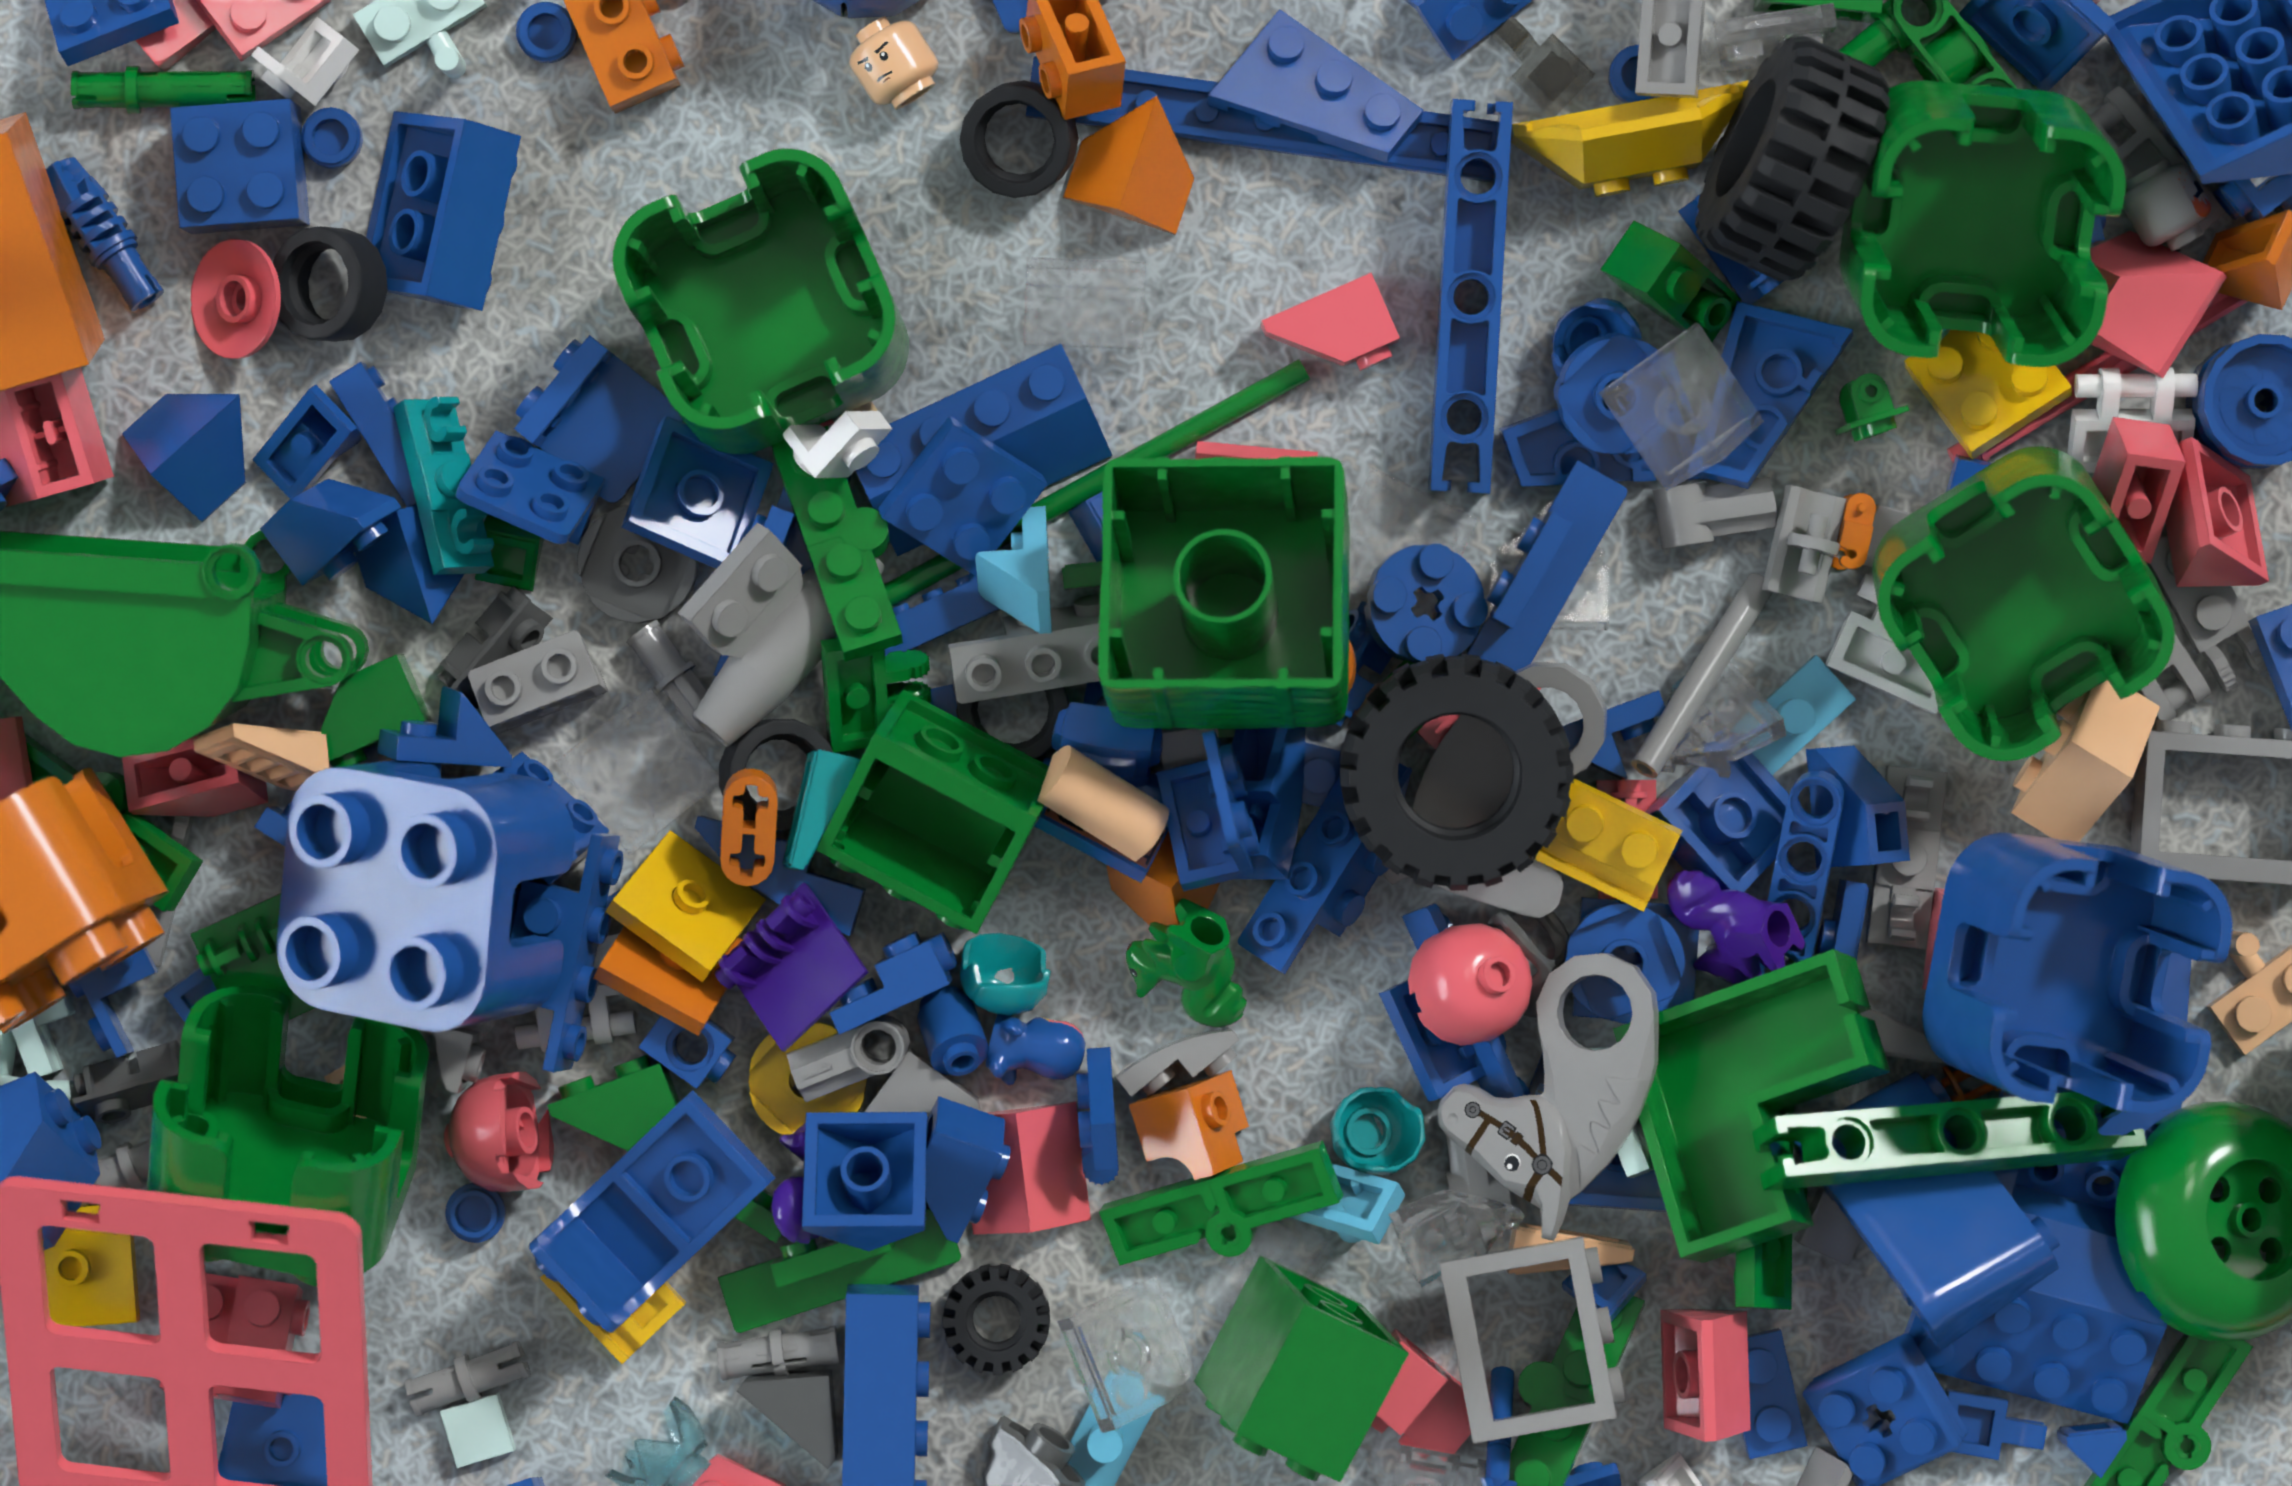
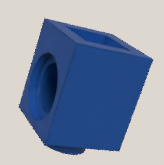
M660 1016L639 1045V1048L696 1089L704 1083L706 1078L717 1084L737 1056L728 1049L736 1037L709 1019L701 1032L708 1042L707 1055L702 1061L690 1062L682 1058L677 1050L678 1036L686 1029Z

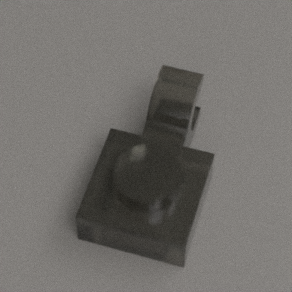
M1513 16L1491 36L1521 65L1509 79L1549 117L1557 116L1595 75L1553 33L1539 45L1527 29Z

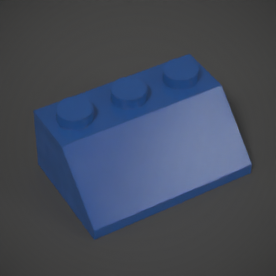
M394 111L366 238L378 249L386 267L387 292L453 307L483 311L486 294L491 286V270L497 243L504 227V211L510 184L517 168L520 135L462 118Z

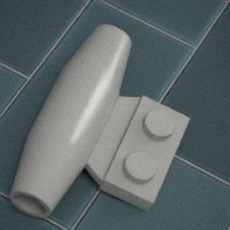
M759 523L755 524L678 612L710 648L722 656H729L692 715L694 720L705 731L726 747L731 746L791 695L822 659L820 640L837 638L813 567L802 575L800 569L802 565L769 529ZM877 557L875 560L879 572L882 574L885 566Z

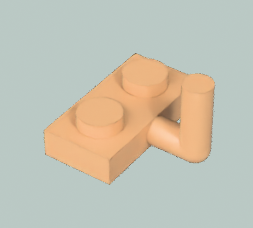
M2232 931L2229 956L2245 976V979L2207 1005V1008L2242 1055H2246L2292 1022V945L2267 963H2264L2257 953L2260 947L2258 938L2251 933Z

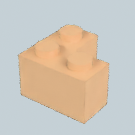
M2107 680L2062 707L2057 712L2058 715L2064 718V720L2061 719L2058 722L2061 736L2054 743L2043 749L2046 753L2040 760L2031 756L2022 766L2013 783V786L2019 789L2020 792L2011 813L2051 838L2080 842L2133 779L2160 706L2138 692L2127 698L2120 699Z

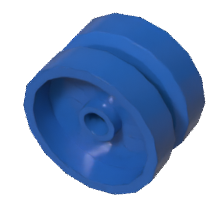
M2257 334L2214 350L2196 367L2194 372L2198 377L2197 396L2186 397L2185 409H2192L2196 420L2193 438L2239 469L2260 470L2292 461V338L2285 335ZM2259 391L2265 397L2259 403L2266 407L2265 412L2260 411L2255 406L2254 398Z

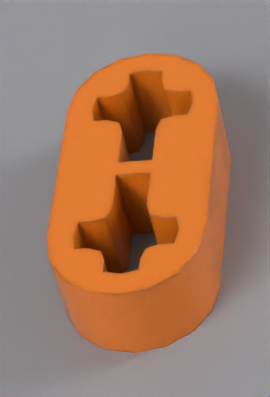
M753 768L742 769L733 774L726 782L723 793L720 847L721 869L729 880L742 886H753L766 880L772 872L775 861L778 809L777 787L768 774ZM747 785L757 786L758 795L768 797L767 801H759L757 803L755 821L743 820V801L733 799L734 796L743 795ZM743 834L754 835L755 854L765 856L764 859H755L752 869L741 868L740 859L730 857V854L741 852Z

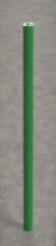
M1300 359L1117 458L1155 459L1157 457H1169L1309 381V375ZM1106 464L1036 501L1031 507L1045 506L1047 523L1077 507L1084 501L1102 492ZM1022 518L1011 532H1022ZM1011 532L998 549L1011 543ZM940 554L884 584L891 606L897 605L963 568Z

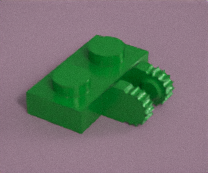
M837 638L820 640L826 734L833 753L867 748L873 734L902 690L931 703V687H928V684L923 682L909 681L911 678H923V675H927V672L930 671L929 656L926 655V652L907 649L905 652H890L885 656L884 649L845 662Z

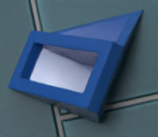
M165 394L122 433L150 475L201 522L206 520L247 483L245 481L240 394Z
M417 505L399 509L384 523L389 533L364 552L360 553L356 550L355 555L359 560L358 564L366 588L433 624L464 574L433 575Z

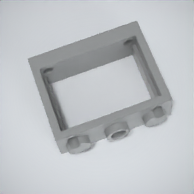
M2155 720V731L2150 732L2135 772L2130 850L2199 874L2207 879L2292 885V861L2159 852L2166 751L2292 759V730L2274 728V739L2251 738V726L2215 724L2214 735L2191 734L2192 722Z
M1581 1236L1440 1262L1473 1444L1617 1418L1614 1404L1625 1403L1626 1400L1619 1366L1607 1368L1603 1344L1614 1343L1615 1341L1608 1306L1596 1308L1592 1284L1603 1283L1597 1247L1585 1249L1584 1240ZM1568 1259L1595 1402L1493 1419L1467 1277Z

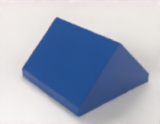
M927 1112L806 1113L803 1231L865 1251L877 1249L924 1231Z

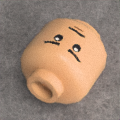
M886 16L868 24L855 35L860 45L852 52L849 64L874 103L879 105L891 103L895 110H898L914 102L935 86L932 76L938 68L937 57L913 22L904 20L890 24Z

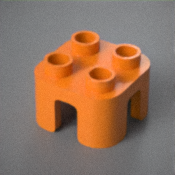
M92 767L84 768L73 776V780L66 785H63L56 777H49L0 801V1030L3 1034L28 1022L67 996L51 970L54 971L62 986H65L98 967L102 971L113 967L165 934L150 906L162 899L169 891Z

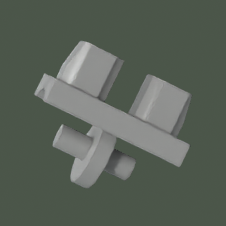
M1785 485L1761 590L1823 604L1833 556H1838L1840 548L1837 539L1846 498L1815 492L1794 485Z

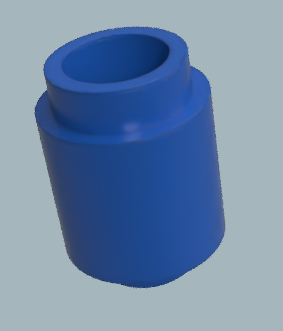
M945 986L925 995L921 999L917 1023L932 1067L937 1072L945 1075L962 1076L973 1072L984 1062L989 1051L974 1002L961 989L954 986Z

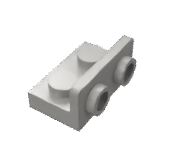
M577 630L480 666L468 673V678L482 716L492 731L498 735L609 692L601 670L592 663L583 637Z

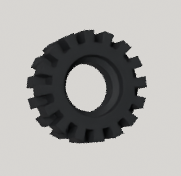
M988 1264L980 1266L979 1269L972 1272L969 1271L953 1286L944 1306L942 1326L945 1330V1340L948 1347L954 1350L956 1358L962 1364L966 1362L973 1367L972 1370L979 1373L987 1371L993 1372V1375H1003L1006 1371L1013 1370V1372L1022 1369L1023 1365L1029 1361L1032 1362L1039 1355V1351L1045 1345L1049 1333L1050 1307L1042 1287L1038 1282L1029 1277L1030 1274L1022 1269H1014L1011 1265L1007 1264L990 1266ZM992 1296H1001L1009 1299L1015 1304L1020 1314V1325L1016 1333L1009 1339L1000 1342H993L983 1338L977 1332L973 1322V1314L977 1305L984 1299Z

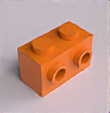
M564 0L607 102L615 114L681 86L675 74L676 70L685 67L671 34L659 37L651 16L661 12L656 0Z
M1027 0L1026 17L1020 18L1019 21L1022 43L1028 54L1035 52L1040 63L1039 77L1043 92L1047 99L1055 98L1064 120L1121 107L1126 61L1099 0Z

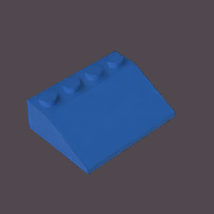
M2142 0L2110 16L2116 23L2105 35L2106 39L2202 184L2292 174V0Z

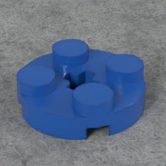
M1614 332L1602 337L1593 338L1578 347L1564 363L1560 376L1555 382L1553 392L1558 405L1560 419L1567 431L1577 441L1595 452L1631 454L1645 450L1653 445L1669 428L1676 409L1673 405L1676 398L1675 387L1677 388L1673 368L1658 349L1639 338ZM1627 380L1630 384V387L1625 392L1627 399L1630 401L1628 405L1621 409L1613 404L1606 409L1602 403V400L1606 397L1604 387L1610 381L1619 384Z
M1440 543L1412 545L1392 553L1375 568L1367 585H1370L1367 593V605H1364L1367 627L1376 643L1386 653L1402 661L1408 660L1418 663L1426 660L1427 656L1438 654L1457 656L1461 654L1475 640L1480 626L1488 615V604L1484 599V590L1477 573L1462 556ZM1418 588L1425 594L1433 593L1437 598L1438 603L1435 605L1437 614L1433 620L1427 614L1418 617L1413 614L1411 608L1417 603L1416 596L1413 593Z
M1626 903L1602 906L1582 918L1567 937L1563 963L1577 955L1600 953L1614 955L1613 950L1619 946H1623L1627 953L1637 952L1641 962L1635 966L1639 967L1655 990L1658 1011L1664 1010L1679 988L1685 968L1683 946L1671 924L1649 908H1645L1643 912ZM1600 975L1587 977L1575 984L1571 989V993L1578 1003L1597 1017L1623 1024L1631 1022L1632 1008L1630 999L1623 987L1613 979Z

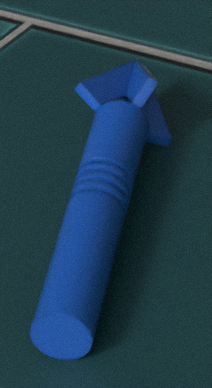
M1504 1366L1496 1367L1491 1370L1489 1397L1493 1419L1511 1417L1513 1414L1514 1371ZM1511 1437L1487 1441L1485 1477L1481 1478L1482 1486L1517 1485L1515 1481L1509 1480Z

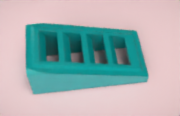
M820 749L808 753L782 864L784 868L798 871L803 870L809 863L861 759Z

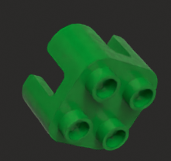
M1919 80L1901 83L1890 88L1888 93L1890 98L1889 110L1884 118L1886 120L1883 135L1879 138L1878 151L1873 165L1869 167L1865 176L1864 186L1859 196H1856L1850 208V214L1844 223L1839 255V265L1843 281L1871 334L1879 343L1893 352L1921 358L1938 357L1943 329L1987 334L1992 337L2005 361L2019 366H2054L2067 362L2082 353L2093 342L2101 329L2108 300V284L2090 256L2095 215L2120 217L2125 197V172L2115 150L2080 105L2072 99L2055 92Z
M776 149L745 161L738 168L747 189L698 212L688 213L677 195H668L643 206L624 223L614 244L612 261L616 281L629 310L644 329L661 368L656 373L669 402L691 431L703 443L724 453L748 454L757 452L785 440L783 433L790 425H819L842 415L845 411H851L876 400L896 384L905 369L908 359L909 338L906 326L839 177L825 161L809 152L797 149Z
M2033 446L2010 452L1896 523L1883 536L1876 549L1873 560V581L1880 619L1887 634L1901 653L1907 649L1911 651L1932 684L1938 710L1957 740L1968 750L1983 758L1996 761H2014L2036 754L2054 743L2061 736L2056 713L2062 707L2107 680L2120 699L2127 698L2152 683L2162 673L2171 657L2175 641L2174 623L2155 576L2086 469L2072 456L2058 449Z
M232 986L205 995L192 1007L183 1027L178 1082L161 1079L154 1094L147 1191L344 1213L352 1217L361 1228L363 1273L367 1272L382 1259L387 1250L417 1165L429 1050L424 1037L414 1028L355 1017L348 1034L344 1081L342 1084H332L299 1077L286 1069L285 1053L290 1001L284 993L258 986ZM356 1115L363 1116V1117H367V1118H365V1119H364V1118H359V1117H356ZM255 1222V1231L288 1235L289 1225ZM216 1244L204 1245L205 1262L223 1259L293 1274L297 1279L306 1284L318 1287L317 1265L315 1260L308 1255Z

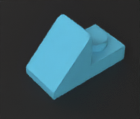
M1030 507L1022 517V532H1011L1012 550L982 551L976 554L978 592L985 600L1040 634L1052 633L1046 507Z

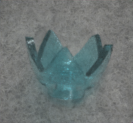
M674 1396L664 1410L672 1442L636 1439L634 1441L635 1450H630L625 1454L633 1477L613 1469L605 1477L620 1486H692L711 1465L701 1455V1452L708 1444L701 1424L692 1409L678 1397Z

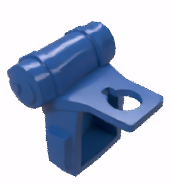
M1101 682L1087 683L1084 702H1070L1067 709L1059 711L1052 732V748L1058 751L1066 745L1071 746L1163 804L1157 774L1151 773L1150 768L1151 766L1158 765L1163 749L1162 728L1137 729L1122 727L1112 718L1109 707L1097 705L1102 698H1105ZM1044 758L1042 763L1049 766L1052 758Z

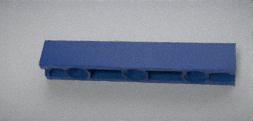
M1452 99L1449 113L1428 490L1451 491L1452 480H1442L1448 443H1474L1476 445L1477 481L1467 482V492L1490 494L1513 102L1496 101L1494 104L1487 103V114L1498 115L1494 149L1490 152L1483 149L1467 150L1464 147L1463 113L1475 111L1476 100ZM1469 161H1482L1491 168L1494 180L1488 192L1474 194L1464 188L1460 175L1462 168ZM1465 280L1477 281L1486 291V304L1480 312L1474 315L1461 312L1454 303L1453 295L1459 283ZM1458 400H1470L1479 410V423L1470 433L1457 434L1451 430L1447 423L1448 409Z

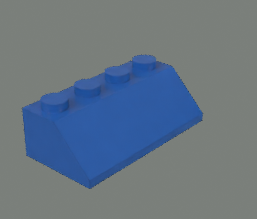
M1060 343L890 423L893 429L878 444L879 452L869 464L855 471L873 509L879 511L878 507L949 416L1041 473L1048 484L1047 486L1113 455L1067 354ZM887 522L890 543L897 556L924 545Z

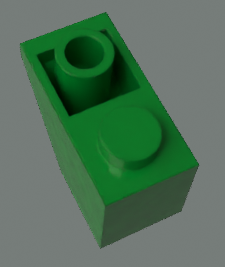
M1635 220L1600 269L1628 295L1706 348H1709L1722 327L1727 323L1735 310L1737 301H1741L1732 290L1682 244Z
M396 654L363 668L339 682L320 730L322 734H326L329 763L332 768L356 765L367 760L364 748L379 742L380 729L400 730L402 720L424 722L432 720L404 654Z
M647 1054L614 1066L617 1078L595 1086L590 1075L558 1087L561 1099L547 1105L551 1116L629 1151L680 1102L668 1068L659 1062L651 1065Z

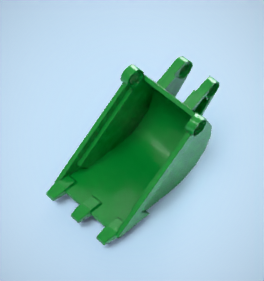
M0 530V678L34 716L76 746L117 757L168 751L244 708L251 699L335 685L362 668L368 658L369 646L364 633L355 625L286 604L287 576L292 571L286 563L277 572L270 573L261 569L260 561L254 552L259 541L267 539L261 530L251 535L244 545L229 543L221 546ZM339 633L347 635L353 640L354 644L356 645L357 652L355 659L353 655V649L349 644L348 640ZM325 641L338 647L342 656L341 667L332 665L326 659L323 649Z

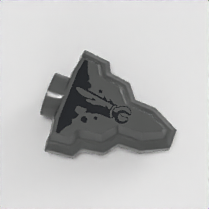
M1005 1416L1000 1417L987 1442L992 1455L982 1474L984 1486H1085L1086 1482L1068 1463L1075 1452V1448L1064 1435L1045 1424L1036 1423L1029 1430Z

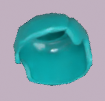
M1004 933L979 934L966 941L962 954L960 982L968 998L974 1001L978 1007L991 1013L1010 1016L1032 1011L1047 995L1051 971L1046 969V952L1040 945L1023 937ZM1012 968L1014 973V981L1009 984L994 978L1000 970Z
M1388 1087L1359 1088L1339 1102L1330 1121L1333 1149L1340 1160L1351 1169L1375 1176H1390L1416 1160L1426 1140L1424 1116L1421 1109L1410 1104L1397 1090ZM1374 1117H1376L1382 1125L1383 1136L1376 1124Z

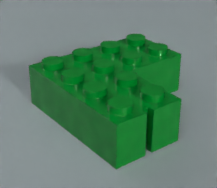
M1832 949L1659 1012L1658 1065L1639 1119L1680 1258L1706 1263L1814 1226L1803 1187L1762 1190L1760 1174L1778 1163L1777 1156L1791 1154L1793 1157L1789 1141H1774L1769 1144V1152L1757 1153L1752 1131L1775 1116H1781V1110L1891 1072L1875 1020L1860 1014L1870 1010L1871 1007L1856 958ZM1630 1023L1613 1028L1617 1043L1621 1041L1629 1030Z

